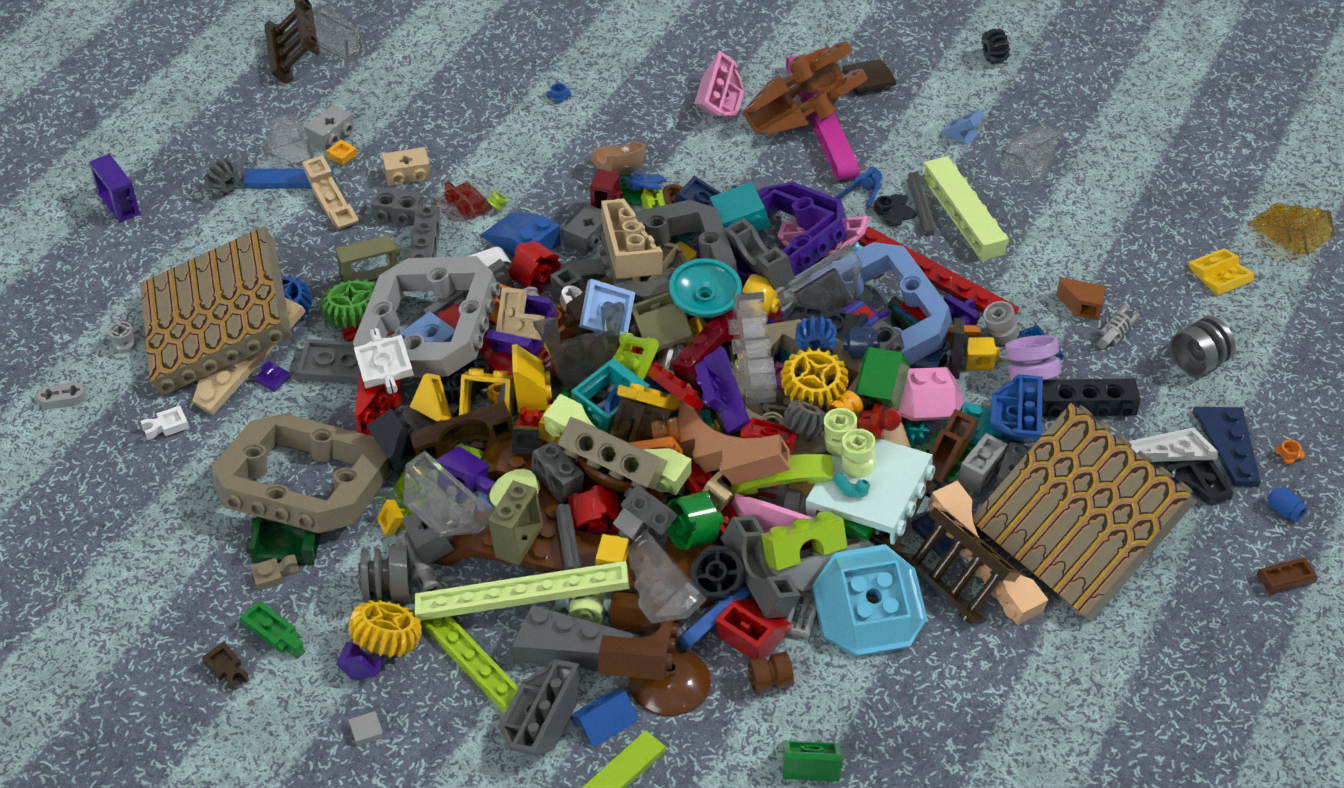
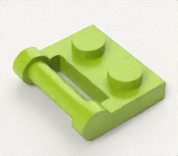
M623 332L619 336L620 346L613 358L644 380L658 350L659 342L655 338L648 337L644 339L635 337L632 333ZM632 347L643 348L642 355L630 352Z

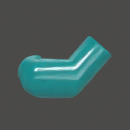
M842 472L837 473L833 477V482L845 496L863 498L868 494L870 483L865 479H859L854 484Z

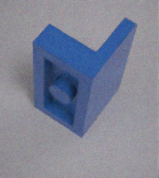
M613 689L572 713L570 719L574 726L583 728L590 745L596 747L636 723L638 716L626 691Z

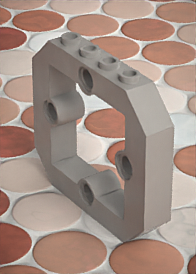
M477 256L407 258L379 275L352 344L354 347H358L372 341L369 334L371 329H373L376 335L375 328H378L381 338H386L388 333L395 331L399 327L400 320L396 311L404 291H433L435 297L443 299L454 294L455 290H469L466 300L459 306L460 318L451 342H425L420 334H411L403 339L414 374L410 377H423L427 373L448 377L476 359L479 349L483 346L485 331L489 328V319L491 313L494 312L496 298L500 295V284L496 281L493 272Z

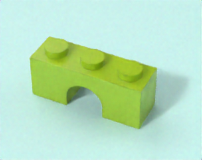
M831 511L820 512L816 517L810 519H797L793 522L794 524L785 527L775 526L769 532L761 534L766 564L777 571L800 564V549L810 539L812 548L823 555L848 548L844 520Z

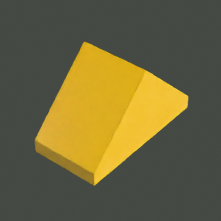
M427 373L423 375L410 407L437 422L451 419L452 416L440 375Z

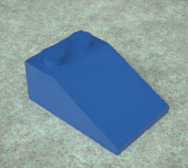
M511 212L483 232L481 237L514 257L515 249L519 244H527L531 241H537L551 251L560 245V225L544 215Z

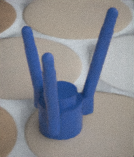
M875 167L869 168L865 173L855 178L853 184L838 193L834 198H841L861 184L865 189H873L866 205L869 208L878 190L882 187L879 183L882 180L881 172Z

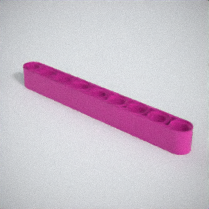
M798 56L786 58V70L790 74L792 71L788 63ZM819 90L808 93L800 91L797 95L801 97L800 101L802 104L820 92ZM815 111L807 115L810 123H813L811 126L816 137H819L817 139L822 150H825L823 153L827 162L831 163L829 166L834 177H837L835 180L842 181L857 178L859 176L857 160L835 113L823 119H819Z

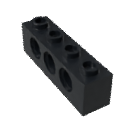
M1136 379L1043 380L1042 417H1059L1070 403L1077 408L1082 405L1093 416L1122 415L1128 417L1137 415L1141 398Z

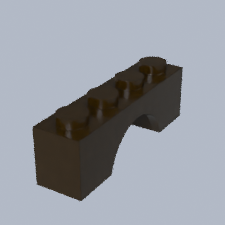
M503 400L409 432V436L420 468H424L434 464L436 459L465 441L482 439L494 444L511 438L514 424Z

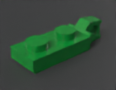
M261 601L257 602L239 617L241 624L274 649L282 653L287 650L297 659L306 652L303 647L304 643L299 640L301 637L296 631V627Z

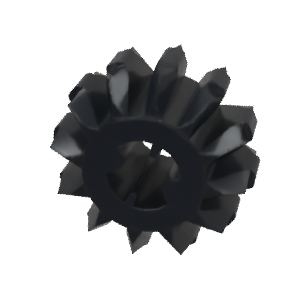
M994 28L984 32L981 44L986 60L991 64L1006 61L1010 55V48L1005 31L1000 28Z

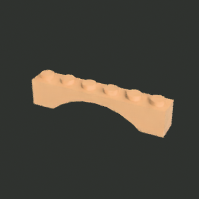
M958 481L932 492L928 504L930 512L934 507L946 509L978 536L973 524L972 499ZM949 532L945 533L949 538H954ZM962 548L960 554L970 562L973 553L967 548ZM981 565L975 574L986 583L991 576V569L987 565ZM1022 575L1015 582L1000 581L991 593V596L996 598L1002 605L1006 616L1017 625L1042 613L1048 602L1047 597L1034 580Z

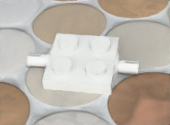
M375 328L376 335L373 329H371L369 334L372 341L365 345L354 347L365 389L385 383L389 394H392L391 386L394 393H396L398 388L395 380L414 375L402 335L381 338L378 328Z

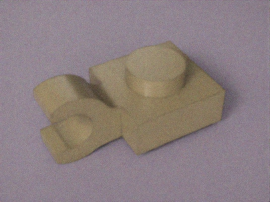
M295 555L284 557L280 563L274 558L251 565L257 590L283 584L282 577L300 573Z

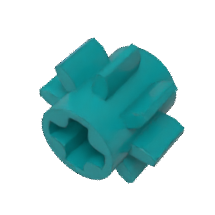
M904 419L903 426L910 446L919 444L922 446L924 439L929 438L930 430L926 429L927 422Z

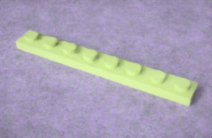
M626 561L415 593V616L422 621L629 589L628 567Z

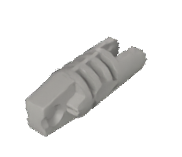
M1125 302L1100 330L1103 336L1096 345L1101 350L1105 349L1111 342L1116 345L1139 319L1140 314L1138 312L1130 318L1125 314L1130 306L1128 303Z

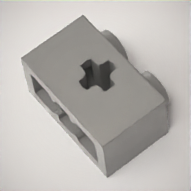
M332 105L304 126L307 143L326 152L327 149L353 132L352 114Z

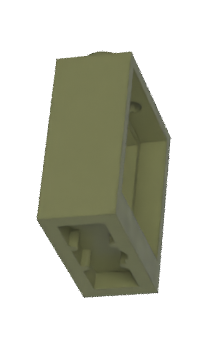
M390 235L335 248L340 281L343 283L348 282V280L355 281L359 279V281L367 280L368 283L374 282L376 285L379 275L400 263L397 260V257L400 256L398 245L392 242ZM386 254L387 266L352 274L351 263Z
M513 480L488 519L496 558L519 566L543 527L537 488Z

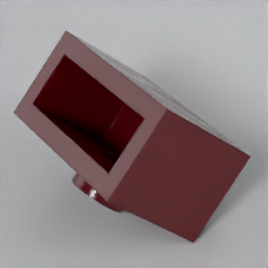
M602 169L598 170L590 185L592 206L601 209V201L623 198V192L620 191V173Z

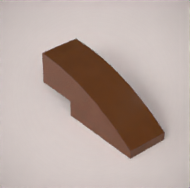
M954 409L946 427L942 428L929 452V454H932V465L935 466L936 476L934 480L941 484L961 458L980 425L976 418L957 409Z

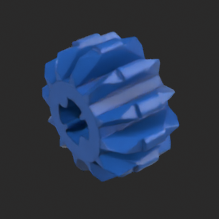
M812 315L810 319L803 318L802 322L797 323L795 342L800 347V350L806 351L810 347L812 351H816L819 347L821 352H826L830 348L835 347L837 329L831 319H824L823 315L815 318Z

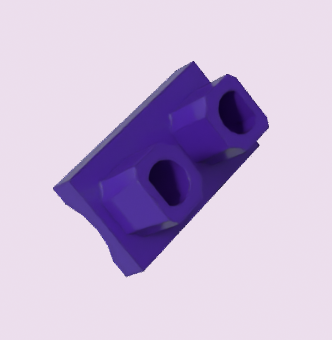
M950 294L943 297V300L949 306L952 320L954 318L964 319V325L977 326L981 314L974 309L975 301L968 299L964 303Z

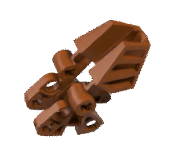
M839 42L832 47L827 46L808 55H800L790 61L788 66L792 73L783 79L780 74H777L742 111L753 131L770 135L808 125L809 123L805 117L814 111L819 119L826 118L836 111L834 103L838 97L868 79L862 68L852 70L845 75V73L842 74L840 66L836 63L852 52L848 42ZM819 90L820 92L799 106L796 101H793L795 95L800 91L808 93Z

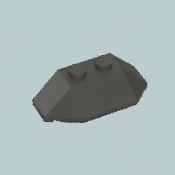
M554 659L548 663L547 667L537 671L520 684L499 724V729L511 751L537 756L555 749L576 707L580 665L578 663Z

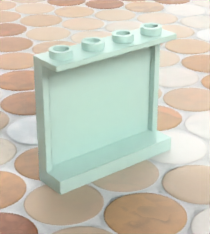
M883 439L875 440V469L873 473L863 478H855L846 474L842 468V457L831 455L834 475L842 472L854 484L859 479H865L870 483V489L865 497L859 498L845 496L833 481L817 483L806 499L807 516L816 517L821 511H831L841 518L890 533V544L894 545L898 536H902L905 532L906 520L914 515L916 501L918 498L922 499L927 480L931 481L934 476L935 466L932 465V454Z

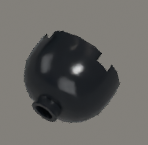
M714 545L700 552L701 555L691 564L690 577L692 584L701 595L711 600L722 601L723 599L733 597L739 592L744 583L745 571L741 559L735 552L725 546Z

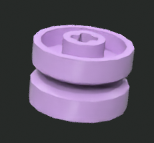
M1048 335L1028 336L1014 339L1005 344L1007 358L1012 360L1008 364L1009 379L1013 380L1019 374L1041 376L1045 380L1062 373L1060 358L1054 356L1059 352L1057 337Z

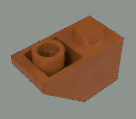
M1060 277L1056 296L1075 316L1099 320L1106 286Z

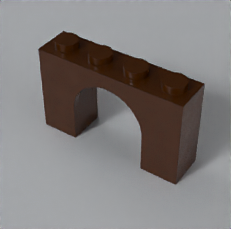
M613 592L610 604L609 627L618 630L642 632L650 636L626 638L603 635L599 648L598 674L665 680L666 670L672 669L678 625H680L681 609H676L677 598Z

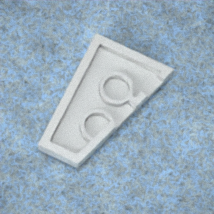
M1194 427L1129 441L1132 444L1130 448L1138 453L1141 450L1152 459L1151 462L1217 460L1218 451Z

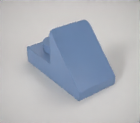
M977 109L950 121L941 131V134L969 145L978 135L975 128L980 125L979 121L985 115L981 109Z

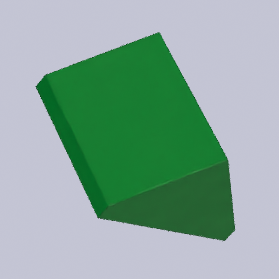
M867 347L855 394L875 403L883 402V406L898 411L910 367V362L904 353Z
M783 740V779L839 782L842 765V752L839 743Z

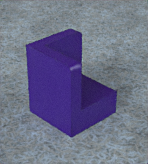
M353 641L346 642L336 665L352 680L377 677L385 655L382 654L380 656L378 653L366 654Z

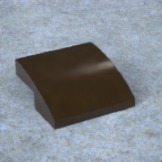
M881 59L842 66V73H845V75L852 70L861 68L867 75L868 79L853 89L856 92L896 85L892 72Z
M621 397L610 434L628 443L663 438L671 411Z

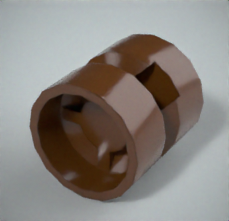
M786 651L771 654L769 660L761 656L748 659V675L755 694L768 692V690L772 689L773 685L778 690L793 687V668Z

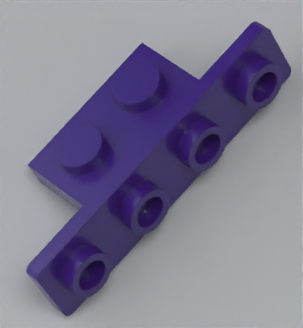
M719 347L704 357L703 361L695 365L698 375L696 381L702 388L704 394L702 396L703 402L708 408H713L721 414L726 432L731 435L746 424H749L750 420L726 350L723 347Z

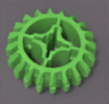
M359 279L355 281L348 280L345 283L340 282L339 285H332V289L325 290V294L322 295V300L320 301L321 312L325 321L329 322L332 326L336 325L337 328L345 326L346 329L352 326L356 328L360 325L375 283H368L367 280L359 281Z

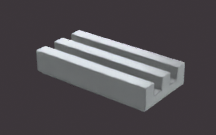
M797 589L801 595L800 597L805 599L796 627H792L786 635L792 634L793 637L798 638L800 636L804 640H809L817 615L815 603H813L806 629L803 630L801 627L810 599L814 600L812 592ZM799 599L789 616H787L786 620L792 623Z

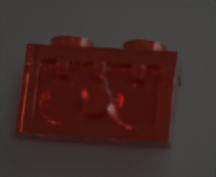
M450 181L445 182V199L448 203H453L461 215H466L470 220H473L493 210V206L468 181L456 187Z

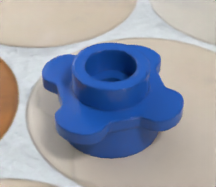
M555 83L551 85L550 91H547L546 96L560 103L566 97L571 96V91L567 90L565 84Z

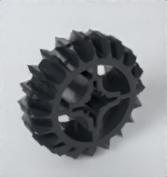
M478 352L476 359L448 377H440L442 383L443 380H446L447 384L445 387L443 386L445 396L450 398L452 403H460L461 375L469 372L470 367L483 369L486 374L490 373L487 360L480 352ZM472 381V401L476 402L477 395L483 396L482 389L488 388L487 382Z

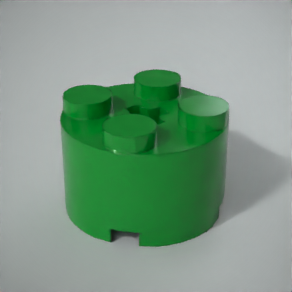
M703 491L670 500L666 506L678 514L667 528L668 534L677 548L688 550L716 541L719 535V526L723 525V516L720 511H716L708 492Z

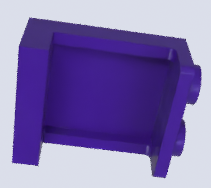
M527 294L524 314L545 316L541 340H533L489 330L485 338L491 349L512 355V345L517 344L536 357L538 349L542 346L557 315L552 301L544 296L535 297Z

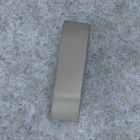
M72 382L44 387L37 393V398L42 408L55 409L81 404L86 399V393L82 384Z

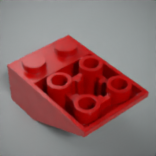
M361 372L359 373L355 408L358 433L373 436L366 426L389 409L399 408L402 403L400 379L395 380L398 388L397 392L394 393L391 386L392 394H389L385 383L365 389Z

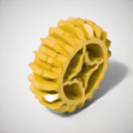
M808 347L806 352L799 349L797 355L791 354L789 360L785 361L783 370H781V386L784 389L785 396H790L791 402L793 400H804L806 403H812V405L819 407L820 410L823 408V405L828 407L834 400H840V396L846 392L849 381L844 361H838V355L830 356L829 350L825 353L821 352L819 347L816 351H812L810 347ZM803 371L801 376L795 377L799 372ZM833 379V383H831L829 386H826V384H828V381Z
M369 600L367 603L362 602L354 608L348 622L349 637L353 639L354 644L360 645V649L369 650L370 654L374 652L380 656L382 654L388 655L391 658L393 655L402 657L403 654H410L411 650H415L416 645H418L422 634L421 620L415 616L414 612H409V608L400 607V604H392L390 601L387 603L381 600L377 602Z

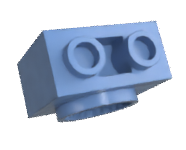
M429 311L400 334L403 339L411 334H420L425 342H451L455 329Z

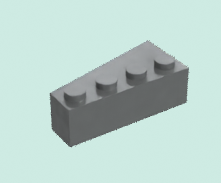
M532 605L512 645L513 664L523 665V663H529L540 667H547L548 663L557 659L578 663L580 668H589V671H598L599 648L602 636L634 638V634Z

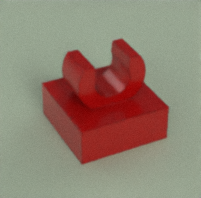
M523 407L516 426L538 427L544 412H540L539 409L530 411Z

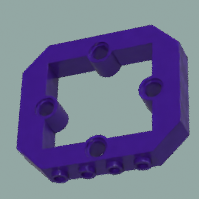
M795 182L764 187L757 191L765 207L768 219L778 211H783L795 216L798 227L803 229L810 228L805 233L795 236L790 241V244L782 250L789 258L795 277L847 237V217L842 200ZM699 236L696 251L697 259H701ZM733 253L736 260L737 274L740 277L743 290L748 278L752 274L755 275L757 273Z

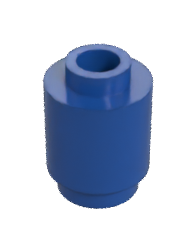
M1285 486L1275 487L1268 495V506L1288 521L1290 519L1294 522L1299 521L1308 509V506L1304 504L1305 501Z

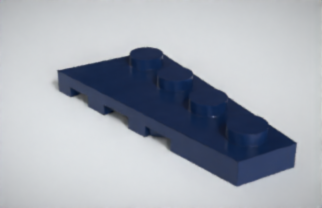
M1194 407L1193 414L1200 421L1201 428L1204 434H1207L1211 445L1218 451L1221 464L1233 486L1259 487L1261 480L1243 407Z

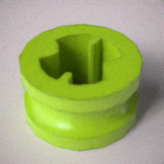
M492 190V196H488L486 200L493 207L502 211L504 209L503 205L507 204L509 200L500 192Z

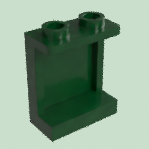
M258 516L252 518V538H248L246 544V551L251 555L252 563H260L274 558L280 563L284 557L295 555L298 565H315L321 533Z

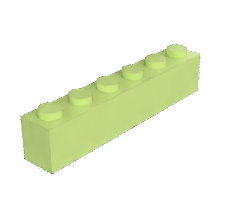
M948 156L924 162L922 178L979 259L983 261L1005 255L1009 243L1007 234L1003 233L996 219L992 218L987 207L979 200L977 193L971 189L966 178L960 174L956 164H953Z

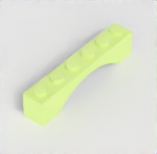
M562 394L556 398L544 414L545 430L554 437L562 436L570 416L592 426L594 425L585 414L582 404ZM592 438L587 440L585 444L587 451L593 447ZM670 448L643 449L668 461L656 487L663 492H670L676 495L691 474V458ZM611 449L608 452L607 458L609 462L613 461L616 457L615 449ZM637 459L630 463V471L632 473L638 469L639 463Z

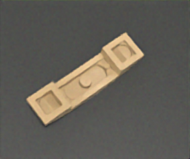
M323 155L303 161L302 165L309 183L333 225L340 230L359 223V219L351 205L346 203L333 180L331 169Z

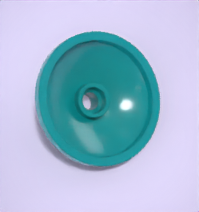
M707 258L695 259L682 264L673 272L669 282V293L675 305L682 311L698 317H715L727 313L738 303L742 292L740 277L732 267L724 262Z

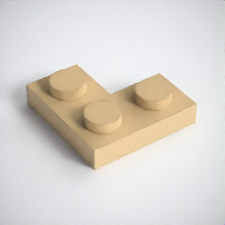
M502 287L496 331L533 340H541L545 316L524 314L527 290Z

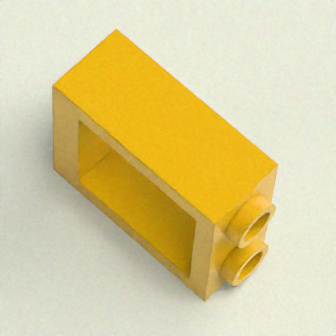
M471 368L469 372L461 375L459 415L470 412L472 381L505 384L504 402L512 418L513 376L508 375L507 371H493V374H486L483 369Z

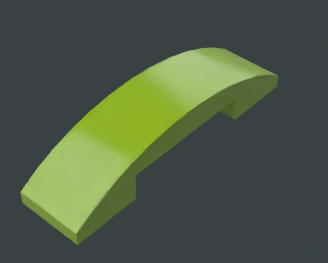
M825 454L790 455V470L736 485L731 484L732 496L734 497L735 493L740 495L758 493V488L807 480L809 485L833 481L832 456Z

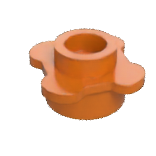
M1285 440L1281 446H1276L1274 450L1277 455L1284 459L1286 464H1293L1295 460L1304 459L1305 457L1302 446L1295 440Z

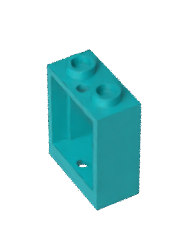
M614 358L571 391V399L582 404L585 414L596 428L607 433L611 431L618 407L609 414H606L589 399L609 383L617 388L619 385L629 387L630 383L645 386L644 391H646V388H650L649 384Z

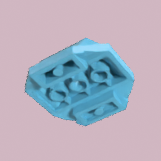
M886 544L834 553L811 588L823 639L855 657L908 649L927 620L915 568ZM866 595H874L877 598L878 603H870L867 600Z

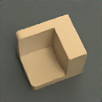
M719 470L706 483L702 492L706 491L709 493L716 511L721 512L733 499L731 488L722 481L724 476Z

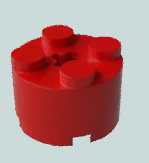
M531 241L527 244L521 243L516 247L515 256L507 270L513 281L523 288L535 287L538 289L539 294L545 291L542 289L548 283L551 285L550 275L561 270V262L558 261L560 257L539 242Z
M596 485L591 487L590 491L571 494L567 497L568 505L571 507L575 530L601 536L603 534L612 536L619 532L620 529L613 524L621 512L618 495L615 492L606 490L604 485Z

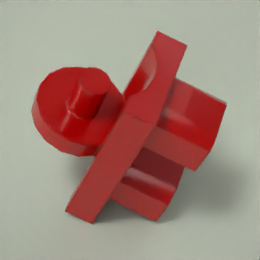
M883 402L875 403L873 410L861 411V417L858 419L859 429L868 430L873 433L875 440L882 439L885 430L893 431L901 423V416L897 410L888 408L882 411L884 407Z

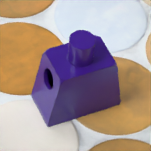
M460 446L434 461L428 481L435 486L462 497H469L476 491L489 495L495 483L486 477L489 465Z

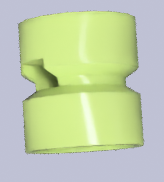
M836 408L830 410L824 417L825 448L827 452L834 456L842 457V438L844 434L850 430L857 429V417L851 410Z
M853 429L845 433L842 438V468L851 477L863 478L869 476L875 469V437L868 430Z
M605 592L571 597L568 615L601 624Z

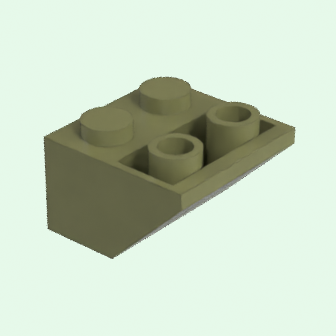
M669 292L633 304L631 314L636 323L640 338L646 339L651 337L657 339L659 342L657 352L693 339V334L684 311L675 305Z

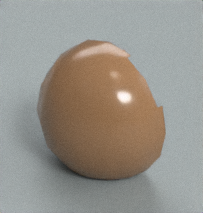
M632 140L630 144L599 147L593 150L590 155L598 170L602 169L620 173V177L629 176L641 166L646 155V145Z

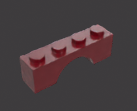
M734 307L727 313L715 316L671 362L675 376L685 383H689L693 389L699 390L701 387L696 381L698 375L695 365L718 349L722 343L740 346L752 333L745 309Z

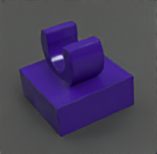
M268 360L261 366L262 371L256 376V382L275 392L291 378L290 372Z

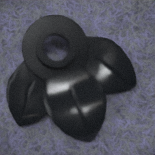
M902 194L879 196L873 205L874 211L882 215L883 219L892 225H902L903 220L913 219L917 215L915 210L906 205L908 196Z

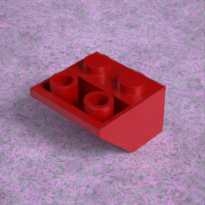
M751 597L732 601L715 620L718 637L749 658L760 656L766 658L793 627L792 623L782 617L766 619L756 600Z

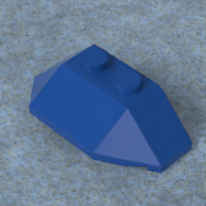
M1018 374L1013 378V381L995 391L991 398L990 427L1012 441L1036 443L1042 437L1043 377Z

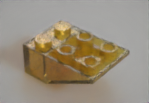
M1275 203L1248 223V225L1287 250L1307 255L1335 235L1331 211L1321 210L1318 207L1305 208L1301 205L1288 206L1283 205V203Z

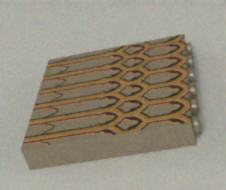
M264 226L140 283L150 383L161 395L175 391L292 337L276 243Z
M1070 403L972 517L973 524L979 527L988 537L1091 622L1196 502L1191 495L1193 491L1181 481L1176 484L1170 479L1172 475L1162 466L1155 468L1150 464L1152 459L1140 450L1136 453L1130 448L1132 444L1121 435L1118 438L1110 433L1112 429L1101 420L1098 423L1091 418L1093 414L1081 405L1077 408Z

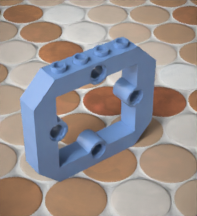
M872 242L809 275L798 299V303L821 306L825 310L822 305L841 295L847 298L859 297L864 291V283L892 269L900 280V288L905 304L910 307L919 306L927 317L903 331L900 328L893 327L901 333L905 347L901 352L904 353L910 365L943 348L952 322L949 306L906 248L899 245Z

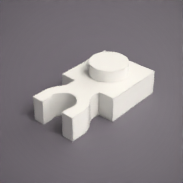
M181 406L156 413V419L140 421L147 440L155 438L162 432H164L165 436L189 429Z

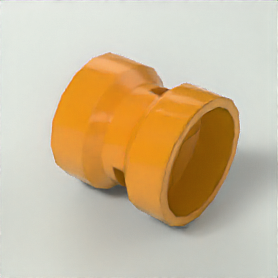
M847 390L840 396V400H834L828 405L827 409L829 412L836 408H845L857 415L863 410V404L854 392Z

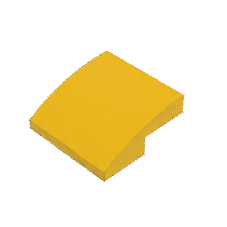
M1225 248L1188 262L1191 271L1217 295L1254 281V272L1239 265V256Z

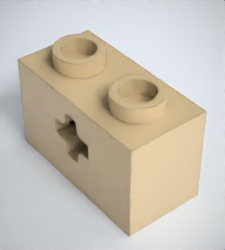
M425 147L382 154L388 186L431 179L430 165Z

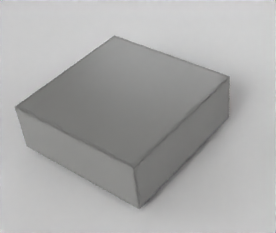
M375 711L348 719L357 747L384 738Z

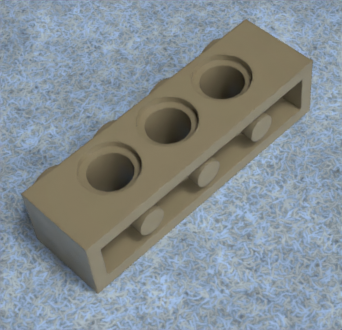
M571 416L558 443L559 446L565 448L564 453L575 459H578L579 455L587 458L586 464L599 470L601 466L610 469L609 475L623 480L625 476L633 480L632 486L635 487L637 484L644 490L647 487L656 489L668 462ZM592 438L593 447L591 450L586 451L585 444L587 440ZM611 449H615L616 457L613 461L609 462L607 458L608 452ZM637 459L639 463L638 469L632 473L630 471V463Z

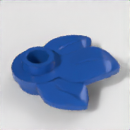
M631 173L630 176L625 177V182L627 183L626 187L632 190H643L644 188L661 190L662 187L659 184L667 183V179L658 174Z

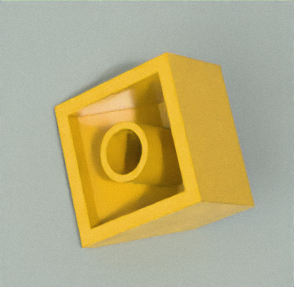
M512 345L513 377L518 413H520L523 407L530 411H535V409L540 411L546 410L548 407L547 400H552L550 371H545L542 360L519 345Z

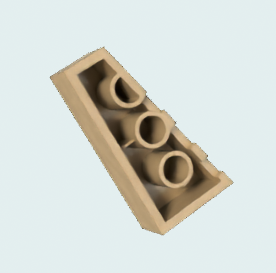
M625 199L601 201L602 227L615 278L628 279L630 277L663 274V251L660 247H656L653 237L645 232V226L642 222L637 221L636 214Z

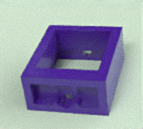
M110 153L89 161L97 194L118 222L122 223L139 216L140 212L132 181Z

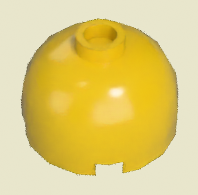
M752 274L743 287L742 293L745 295L743 301L739 300L738 308L745 309L749 322L757 323L769 318L772 312L776 313L780 300L777 299V289L773 288L767 278Z

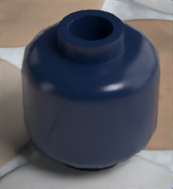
M871 326L851 327L848 335L843 336L844 351L848 350L850 357L853 359H864L867 347L880 349L879 332H875Z

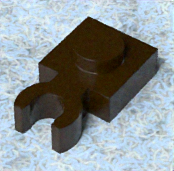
M225 641L202 657L203 663L219 681L225 676L227 677L230 689L234 691L237 689V685L234 682V679L237 677L243 678L245 682L249 681L248 673L244 669L238 668L242 665L241 660Z

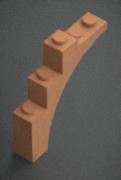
M680 400L679 414L676 417L677 424L669 426L668 437L673 436L683 450L682 454L689 458L693 457L695 463L699 464L705 473L720 469L722 475L726 476L732 485L790 470V449L779 434L763 438H738L724 435L704 423L701 410L698 411Z

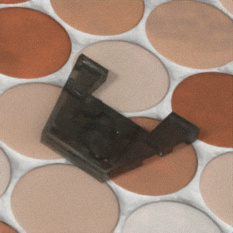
M617 302L600 306L603 331L560 341L557 318L551 317L533 321V325L539 332L542 339L541 342L548 351L551 363L563 388L571 389L577 387L609 362L616 354L624 313V303Z

